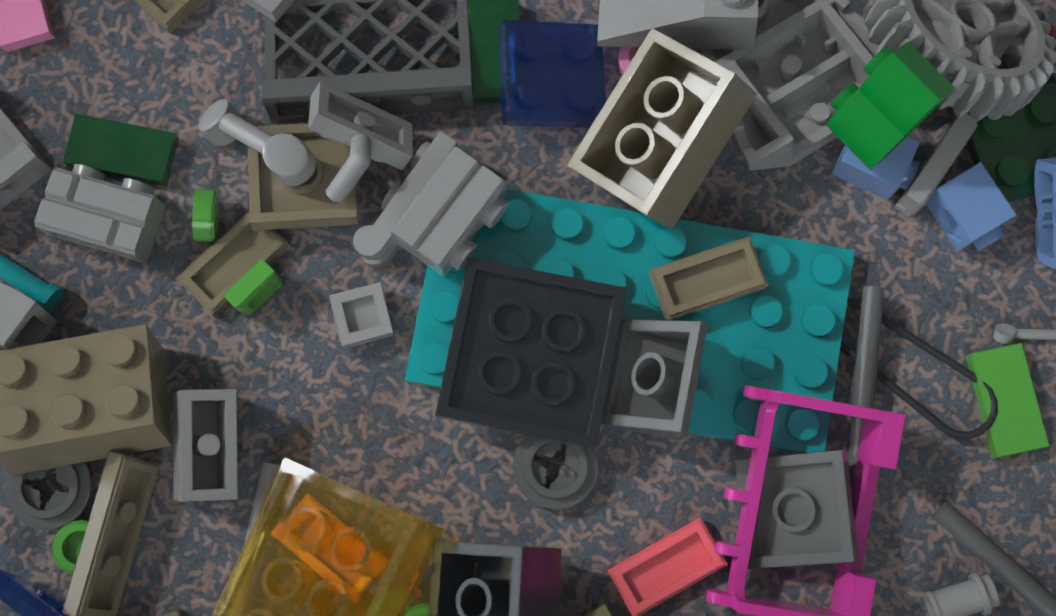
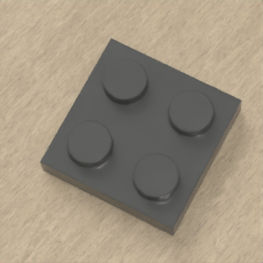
M847 450L767 457L747 569L859 561ZM750 459L735 460L738 489L745 490Z

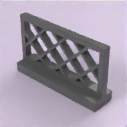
M294 0L284 14L299 13L308 22L291 38L278 29V21L274 22L265 16V80H262V100L271 123L309 120L310 97L320 81L392 115L474 109L467 0ZM457 3V15L444 28L426 16L436 4ZM399 7L409 16L393 31L375 19L386 8ZM349 10L358 19L342 35L326 23L336 11ZM417 23H420L435 35L420 52H417L402 40ZM367 26L384 38L368 56L351 43ZM318 29L334 43L315 59L300 46ZM457 30L459 31V40L452 36ZM278 41H279L281 44H283V46H282L279 50H278ZM445 43L460 55V67L438 68L428 59ZM393 47H396L411 59L400 71L387 72L377 64ZM342 50H345L360 62L354 70L344 75H335L326 67ZM292 53L309 65L297 78L278 79V67Z

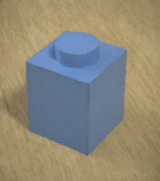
M907 137L871 170L844 145L831 174L888 200L898 188L906 191L915 177L920 162L914 160L913 157L920 142Z

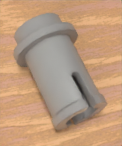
M976 573L969 574L968 581L936 591L924 592L923 595L929 616H968L981 612L983 616L991 614V608L1000 605L996 587L990 576L984 575L979 577Z

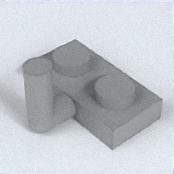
M319 82L310 97L308 129L319 133L327 140L340 142L350 147V156L326 189V194L332 201L342 203L369 167L371 159L377 162H385L400 170L404 169L413 156L412 123L328 84Z

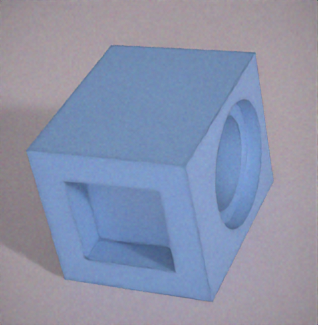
M981 162L938 187L926 202V205L957 252L972 243L978 251L989 246L1006 235L1001 226L1016 216V213Z

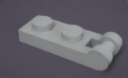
M439 131L432 143L427 141L417 150L411 162L413 170L402 185L397 183L388 191L381 205L383 212L374 225H366L356 231L353 237V245L369 267L382 268L392 260L401 246L393 240L390 230L453 147L459 148L457 141Z

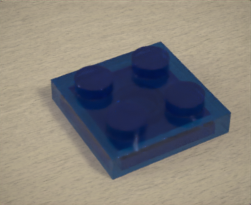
M502 20L498 26L502 125L590 128L606 103L603 46H598L597 43L598 24Z

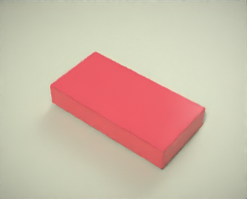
M701 517L606 571L631 616H639L728 564L722 554L714 552L716 543Z

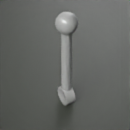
M1002 323L995 326L993 338L1002 344H1011L1015 339L1056 340V330L1015 329L1012 325Z

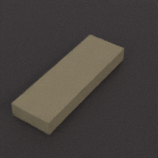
M113 452L108 453L62 613L70 616H117L160 464Z

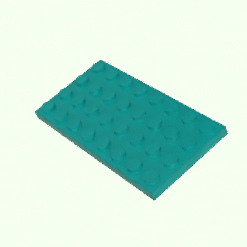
M507 189V195L504 197L509 202V205L497 224L491 229L484 224L472 240L477 244V248L471 258L625 287L627 290L621 319L665 321L648 275L649 270L750 236L768 283L767 288L672 320L696 321L707 324L688 434L734 442L736 433L754 436L761 400H751L744 397V385L833 401L855 250L681 219L670 230L642 212ZM427 265L405 382L441 389L466 265L460 271L452 267L445 277ZM781 403L776 410L769 448L798 454L825 452L831 412Z

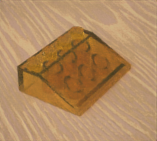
M285 458L211 616H405L433 554L434 541H439L443 528ZM362 577H365L362 589L355 586Z

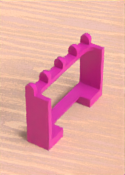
M744 385L743 396L751 400H761L755 435L748 436L736 433L734 440L735 445L750 447L752 451L745 490L726 487L725 499L742 502L735 543L716 541L714 551L718 554L733 556L727 590L708 589L706 601L730 606L738 613L754 616H870L876 579L861 571L880 467L896 469L905 415ZM781 403L864 418L851 486L859 561L838 563L830 609L744 595L745 579L776 410Z

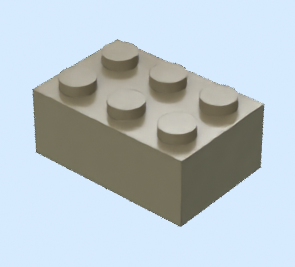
M651 28L567 166L672 230L757 93L736 73Z
M147 324L0 351V466L12 476L104 459L108 457L109 452L126 455L172 446L164 349Z

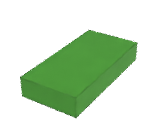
M1022 343L971 353L965 356L969 370L973 371L977 377V383L972 381L983 423L988 419L991 412V399L983 382L993 389L998 400L996 419L992 427L985 432L992 459L1049 447Z

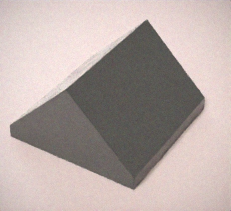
M621 319L601 425L675 440L684 438L688 434L707 324L696 321Z

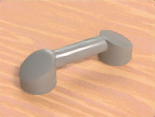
M220 99L211 104L199 120L198 129L211 143L223 146L237 139L262 153L268 168L285 185L297 186L303 184L313 175L316 169L314 154L298 137L285 133L272 136L245 121L227 99Z

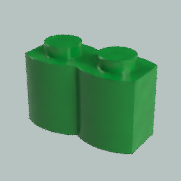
M909 42L895 51L885 46L863 68L869 75L863 84L858 87L854 82L851 83L830 104L836 112L825 125L869 170L873 169L896 149L955 89Z

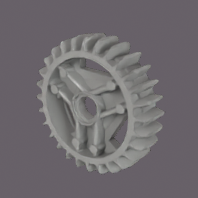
M869 0L865 7L868 16L864 23L867 28L871 29L868 40L870 43L879 45L876 54L885 46L895 51L909 42L955 87L952 93L937 108L942 110L946 106L953 107L956 117H961L968 111L973 119L977 121L983 119L986 115L990 120H997L1002 115L1012 116L1016 111L1023 109L1027 103L1029 104L1054 72L1053 64L1056 61V52L1053 49L1056 45V40L1048 35L1051 25L1039 20L1042 15V8L1032 7L1028 3L1029 0ZM962 20L970 24L973 28L965 24ZM1002 55L1005 57L1008 69H997L1001 64L1000 58Z

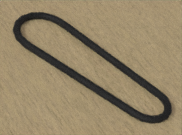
M848 298V306H854L861 310V301ZM882 315L881 323L977 383V377L973 371ZM841 340L840 350L856 362L857 352ZM877 369L876 379L939 430L954 438L972 439L983 435L992 427L998 414V400L995 393L988 384L983 382L991 399V412L988 419L977 429L957 431L943 423Z

